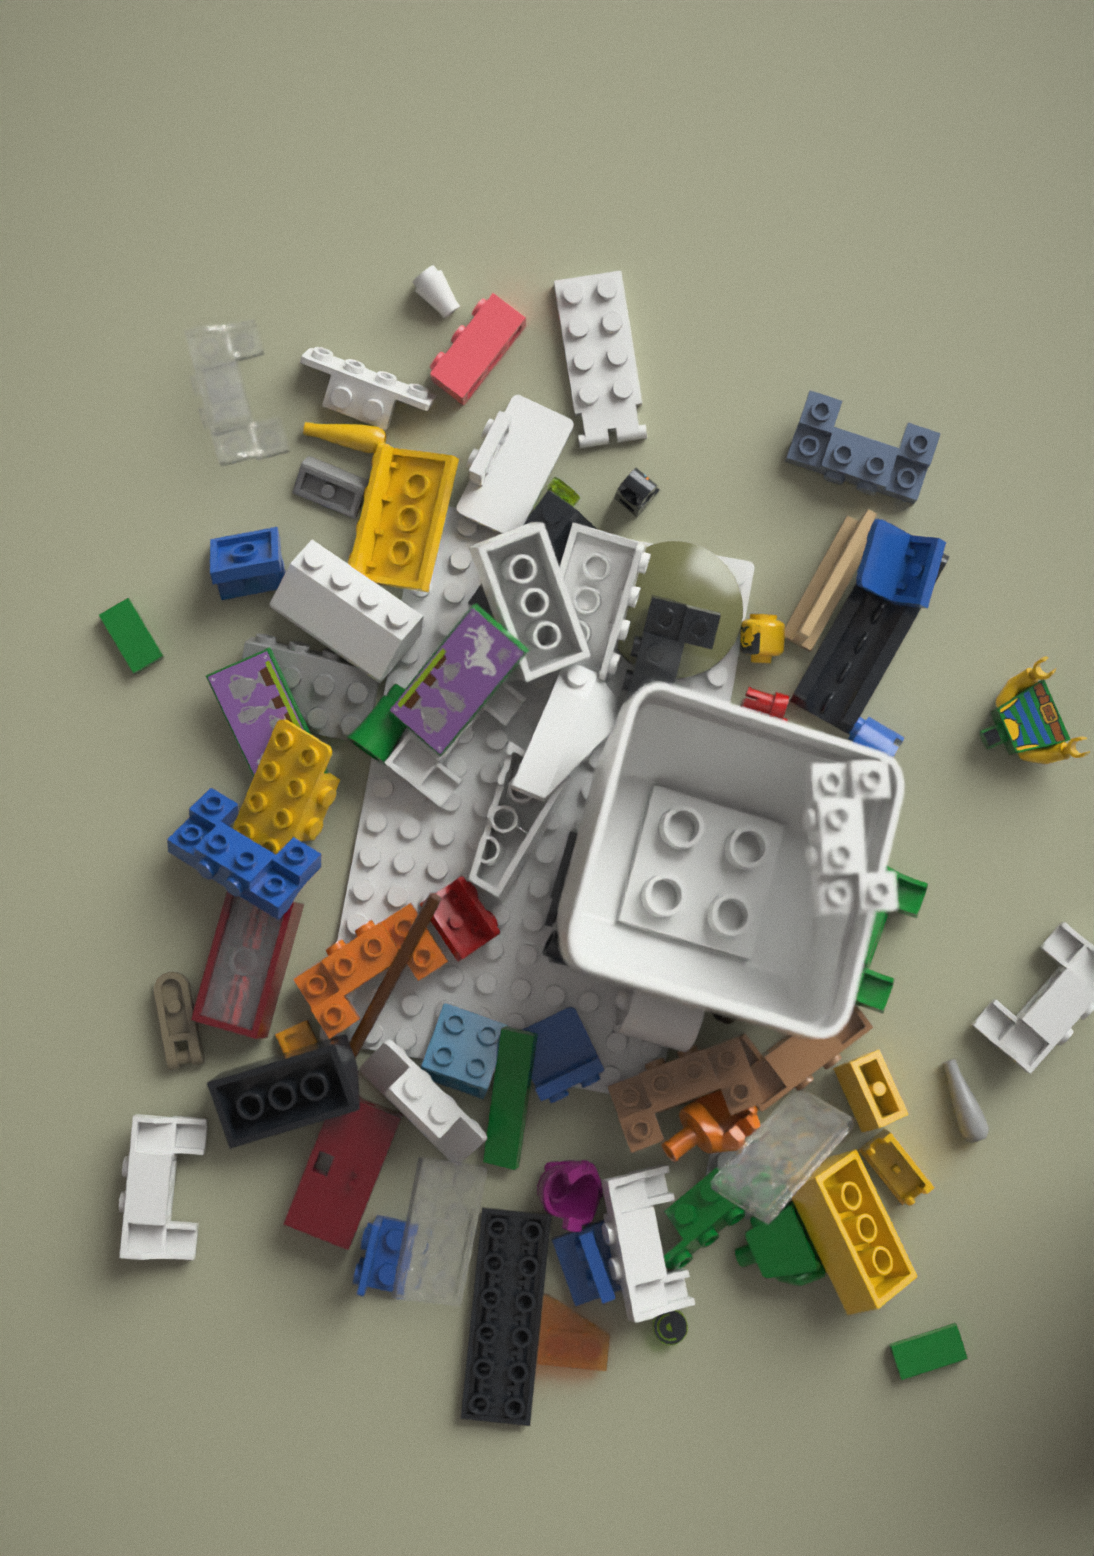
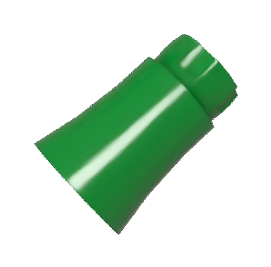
M394 684L387 695L381 697L366 718L346 737L364 753L385 766L386 760L392 754L396 744L407 728L388 711L405 690L398 684Z

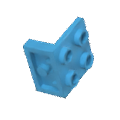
M445 1003L440 1012L421 1069L426 1071L435 1083L484 1100L497 1064L501 1029L509 1026Z

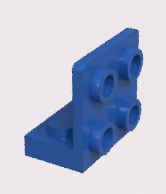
M377 1215L373 1223L368 1222L367 1227L364 1229L360 1249L366 1250L365 1258L360 1257L352 1283L359 1285L358 1296L364 1297L368 1287L403 1294L418 1223Z

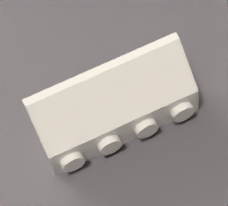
M311 540L290 563L270 602L272 609L378 683L382 682L422 633L423 616L314 540Z

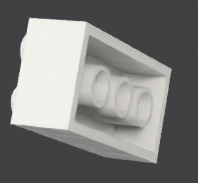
M531 522L468 547L494 619L530 650L513 670L516 679L528 682L591 656L543 522Z

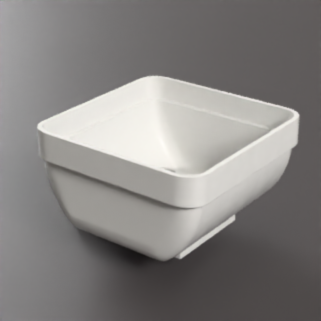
M652 683L633 694L623 704L616 725L597 762L558 906L559 944L562 957L568 966L578 973L622 985L616 997L613 1030L630 1037L687 1052L696 1040L705 1010L799 1038H828L838 1033L847 1023L853 1008L876 911L813 915L811 869L807 867L805 860L806 849L809 846V834L803 825V814L805 809H807L804 767L810 764L849 763L851 761H888L890 798L862 800L866 872L880 873L886 871L904 795L905 782L902 769L896 760L886 753L667 683Z

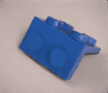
M874 519L867 535V542L857 570L856 583L859 587L895 605L928 609L946 542L935 537L910 535L883 519Z
M567 1007L522 1029L538 1033L532 1080L541 1102L549 1099L550 1103L557 1102L569 1095L567 1089L579 1083L582 1088H585L601 1080L599 1073L605 1071L575 1008Z

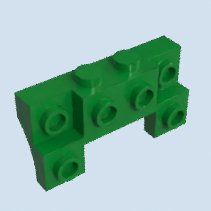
M887 866L885 872H895L897 910L893 911L917 918L928 889V883L911 878ZM876 911L854 1000L855 1005L884 1014L895 978L870 969L890 911Z

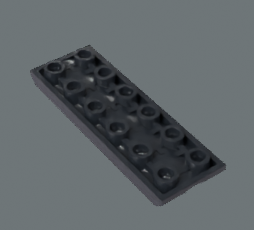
M944 553L942 556L936 581L939 578L941 572L943 571L950 557ZM855 583L789 701L849 735L921 608L895 605L859 587Z
M482 1207L461 1419L530 1426L551 1214Z

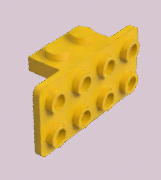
M286 719L278 720L233 825V829L274 854H277L293 837L299 841L315 840L323 828L324 817L329 806L336 798V789L341 780L331 773H324L332 756V748Z

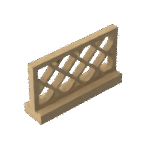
M868 509L859 521L847 515L785 626V639L808 652L812 651L861 563L867 535L877 513Z

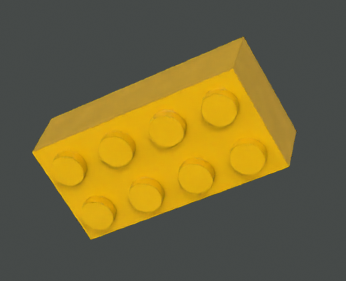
M857 1149L825 1158L786 1186L847 1315L879 1309L917 1278V1274Z

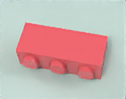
M494 293L488 300L483 298L479 301L472 312L474 318L467 327L461 325L451 338L453 345L446 353L440 352L430 365V369H432L430 373L432 382L463 406L526 327V317Z

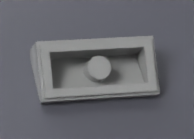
M308 456L301 463L292 493L355 519L364 500V491L368 486L369 480Z

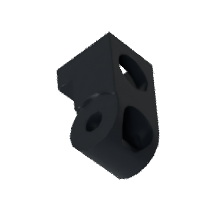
M636 467L618 487L614 499L634 516L638 517L656 497L660 489L657 488L658 485Z

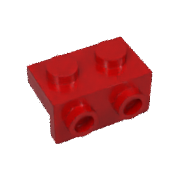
M460 876L435 893L442 898V901L434 913L431 923L457 962L501 934L495 916L484 908L478 899L477 889L471 882L466 881L464 876ZM424 900L422 903L419 904V905L421 906V908H422V906H423L425 900Z

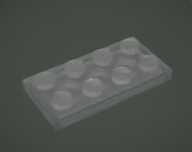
M794 1088L744 1143L743 1147L735 1153L710 1181L712 1190L769 1224L854 1127L853 1117L804 1089L797 1091Z
M418 1157L391 1295L395 1299L461 1307L488 1168L482 1165Z

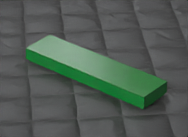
M507 1026L501 1029L487 1128V1140L483 1157L484 1163L512 1170L519 1168L538 1033Z

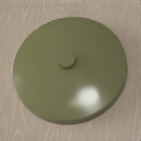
M681 541L661 542L647 546L645 553L651 554L645 574L639 573L635 586L641 588L635 608L630 606L628 608L625 620L631 621L625 641L619 640L617 650L634 667L636 657L630 656L634 637H642L652 595L719 612L721 618L713 649L685 643L676 680L702 674L717 665L727 655L739 635L743 619V601L739 585L728 566L715 554L701 546Z

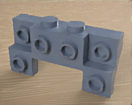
M810 390L785 462L823 474V478L826 481L842 485L845 481L857 485L856 490L864 494L876 495V492L915 504L918 500L927 469L931 465L941 433L907 423L897 448L836 428L834 425L842 400Z

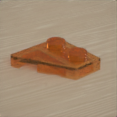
M544 1294L537 1364L607 1371L610 1333L551 1295Z

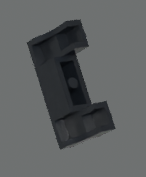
M652 595L642 637H634L630 656L636 657L633 671L626 670L622 690L628 691L626 701L637 691L652 683H667L674 686L685 643L713 649L721 614Z

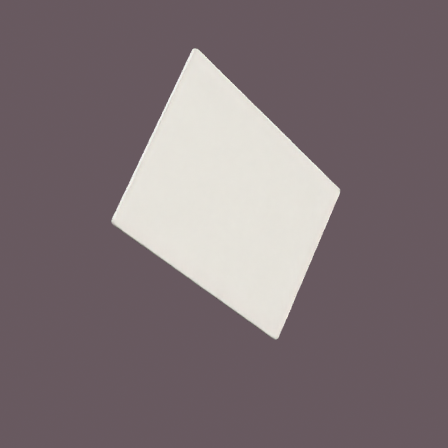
M448 506L429 592L403 590L401 601L423 616L422 633L388 673L384 690L385 696L394 684H398L404 689L409 685L469 610L468 601L481 585V580L468 547L500 535L459 515L455 507ZM641 542L647 544V546L653 545L652 543ZM716 555L728 566L739 585L743 601V622L747 613L754 564L750 561ZM740 632L731 650L717 665L697 676L677 679L674 686L730 704L740 652ZM621 656L615 675L609 673L608 678L603 681L623 706L628 691L622 690L627 669L633 671L634 667ZM562 668L528 682L516 679L514 671H512L505 681L527 698L526 702L506 727L483 710L441 763L462 780L461 784L442 807H439L388 765L385 766L375 759H371L337 942L343 939L345 944L358 937L354 931L371 920L376 925L409 903H412L419 913L421 909L419 904L426 900L429 893H437L460 876H464L466 881H469L478 845L488 819L489 808L498 786V778L506 759L509 741L527 751ZM408 728L405 729L394 750L410 732ZM608 738L601 742L591 752V755L570 773L569 776L573 779L571 787L505 899L502 900L471 882L477 889L478 899L484 908L495 916L501 934L457 962L430 921L427 928L448 959V962L419 981L409 966L406 965L362 1048L376 1051L386 1040H391L396 1045L402 1047L408 1057L424 1059L440 1012L445 1003L520 1030L567 1007H573L576 1009L605 1071L599 1073L601 1080L585 1088H582L580 1083L573 1087L610 1094L607 1086L646 1071L645 1064L660 1058H664L666 1062L668 1047L620 1034L613 1030L616 997L622 985L578 973L568 966L549 962V958L542 955L543 948L553 930L558 931V915L552 927L545 925L553 899L550 898L570 831L575 833L579 831L595 768ZM389 967L346 995L361 1019ZM361 1019L334 1037L347 1034L350 1041ZM321 1027L320 1038L324 1041L329 1039V1037Z

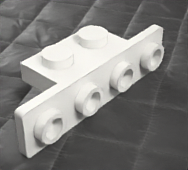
M309 348L301 356L300 363L331 375L322 406L384 430L390 425L397 400L428 411L436 399V396L428 393L429 390L422 385H407L397 381V378L390 373L383 371L376 373L368 370L359 361L352 359L342 360L334 357L333 353L325 348Z

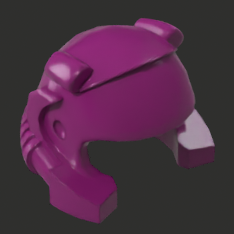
M588 1160L547 1162L544 1165L545 1172L541 1175L537 1184V1195L546 1213L563 1218V1229L571 1232H581L582 1226L589 1225L593 1220L600 1199L603 1197L602 1179L599 1178L597 1168Z

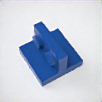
M278 527L210 539V576L213 585L217 584L221 600L278 589L286 573L281 554V540Z
M604 1219L582 1227L581 1232L570 1231L552 1238L575 1307L601 1298L602 1304L616 1299L615 1292L622 1290L621 1285L616 1284V1280H613L609 1271L608 1262L612 1258L610 1247L605 1243L602 1235Z

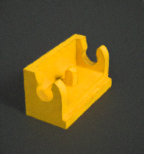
M885 1128L858 1149L901 1205L911 1206L915 1203L914 1199L921 1193L928 1194L935 1188L892 1133Z

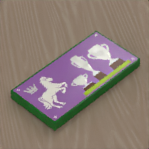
M474 604L388 711L441 757L530 650L480 606Z
M270 647L206 675L253 777L278 720L286 719L311 734Z

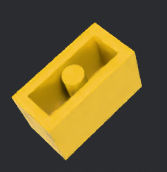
M880 1050L863 1054L833 1068L861 1132L879 1129L908 1115Z

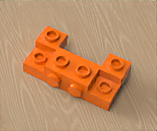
M409 903L376 925L372 920L354 931L358 937L345 944L343 939L336 942L325 950L328 954L326 958L293 979L312 1009L310 1010L329 1039L361 1019L346 995L390 967L418 915L412 903ZM426 928L407 963L418 981L448 962V959L428 928Z

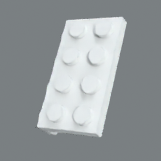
M572 523L560 571L591 655L574 664L599 674V679L606 680L609 673L615 675L621 657L620 654L615 653L619 640H626L631 621L625 620L629 606L633 608L636 606L641 589L635 586L639 573L645 574L651 554L645 553L647 544L578 523Z

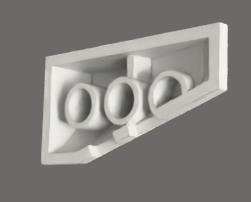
M574 663L562 668L511 789L544 802L569 777L570 773L582 761L584 762L601 742H604L610 736L622 705L606 683L598 678V673Z

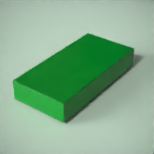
M130 598L124 599L99 614L133 674L136 675L165 657Z
M956 1323L889 1344L901 1380L968 1359Z

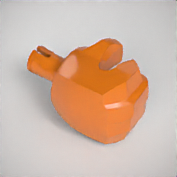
M721 1090L698 1098L680 1111L679 1117L684 1128L661 1144L663 1151L673 1162H676L696 1145L702 1151L709 1154L737 1151L743 1147L745 1138L755 1133L761 1126L757 1116L759 1109L757 1106L730 1115Z

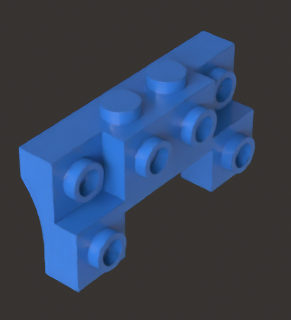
M210 788L189 808V818L167 839L168 852L195 868L202 877L212 879L224 886L231 895L242 897L279 920L290 908L303 886L321 868V853L294 837L277 854L272 853L229 827L239 814L238 803Z

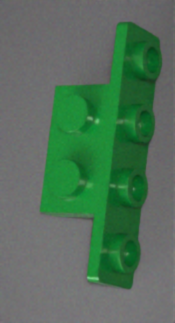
M715 1168L664 1211L683 1239L663 1256L665 1267L679 1270L688 1265L693 1259L692 1254L701 1247L706 1248L713 1244L719 1238L718 1233L727 1225L732 1226L741 1221L746 1215L744 1211L752 1204H759L766 1200L772 1194L771 1189L778 1183L775 1178L763 1173L738 1193L721 1169Z

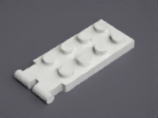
M615 271L554 281L575 417L582 416L584 434L578 435L579 447L587 448L609 444L608 432L616 431L618 443L646 439V425L639 426L636 407L642 406V398L622 272Z

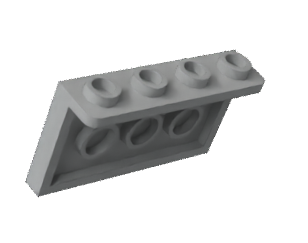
M261 633L245 641L242 659L266 648H271L310 733L349 741L346 737L375 707L379 683L331 649L326 648L323 649V652L310 650L309 644L299 641H290L289 645L276 642V637Z

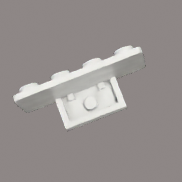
M521 395L513 396L505 412L499 410L495 420L489 419L481 435V438L485 440L480 450L474 448L466 464V467L469 468V483L457 504V513L499 534L523 526L573 430V421Z
M386 1040L360 1066V1072L453 1164L459 1165L487 1140V1135L481 1126L471 1119L450 1095L445 1094L432 1081L430 1075L420 1069L407 1056L404 1049L393 1041Z

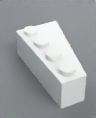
M510 741L503 769L498 778L495 796L487 815L488 819L483 836H481L468 879L502 900L507 896L573 783V779L569 776L544 802L511 789L526 750Z

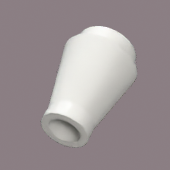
M434 265L427 268L412 281L416 287L415 292L436 309L444 319L460 307L442 270L438 271Z

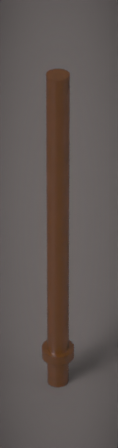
M429 893L349 1041L355 1059L442 901V898L435 893Z

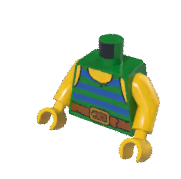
M1041 657L1034 663L1033 669L1027 668L1010 678L996 697V708L990 711L995 725L979 732L987 750L1004 743L1009 755L1018 754L1019 758L1023 761L1040 764H1050L1070 758V755L1074 758H1082L1090 754V751L1079 753L1076 750V743L1087 738L1080 736L1070 739L1045 680L1056 672V668L1049 673H1045L1041 670L1040 664L1049 657Z

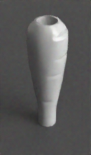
M952 1059L943 1062L942 1065L947 1075L952 1104L962 1137L970 1143L985 1139L989 1132L987 1121L973 1093L960 1073L956 1060Z

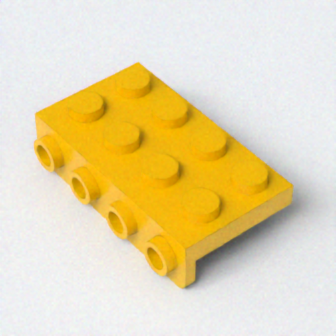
M379 443L372 457V470L368 486L364 491V504L361 517L356 525L355 543L353 551L349 556L348 564L378 585L428 593L459 459L453 455L393 448L386 443Z

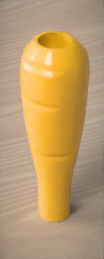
M305 422L303 435L317 437L340 446L372 454L376 452L379 443H386L387 437L383 429L372 425L316 424Z

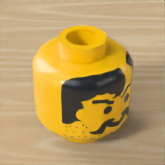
M750 614V618L742 622L739 648L743 654L751 655V662L771 663L772 656H779L784 652L785 624L777 620V615Z

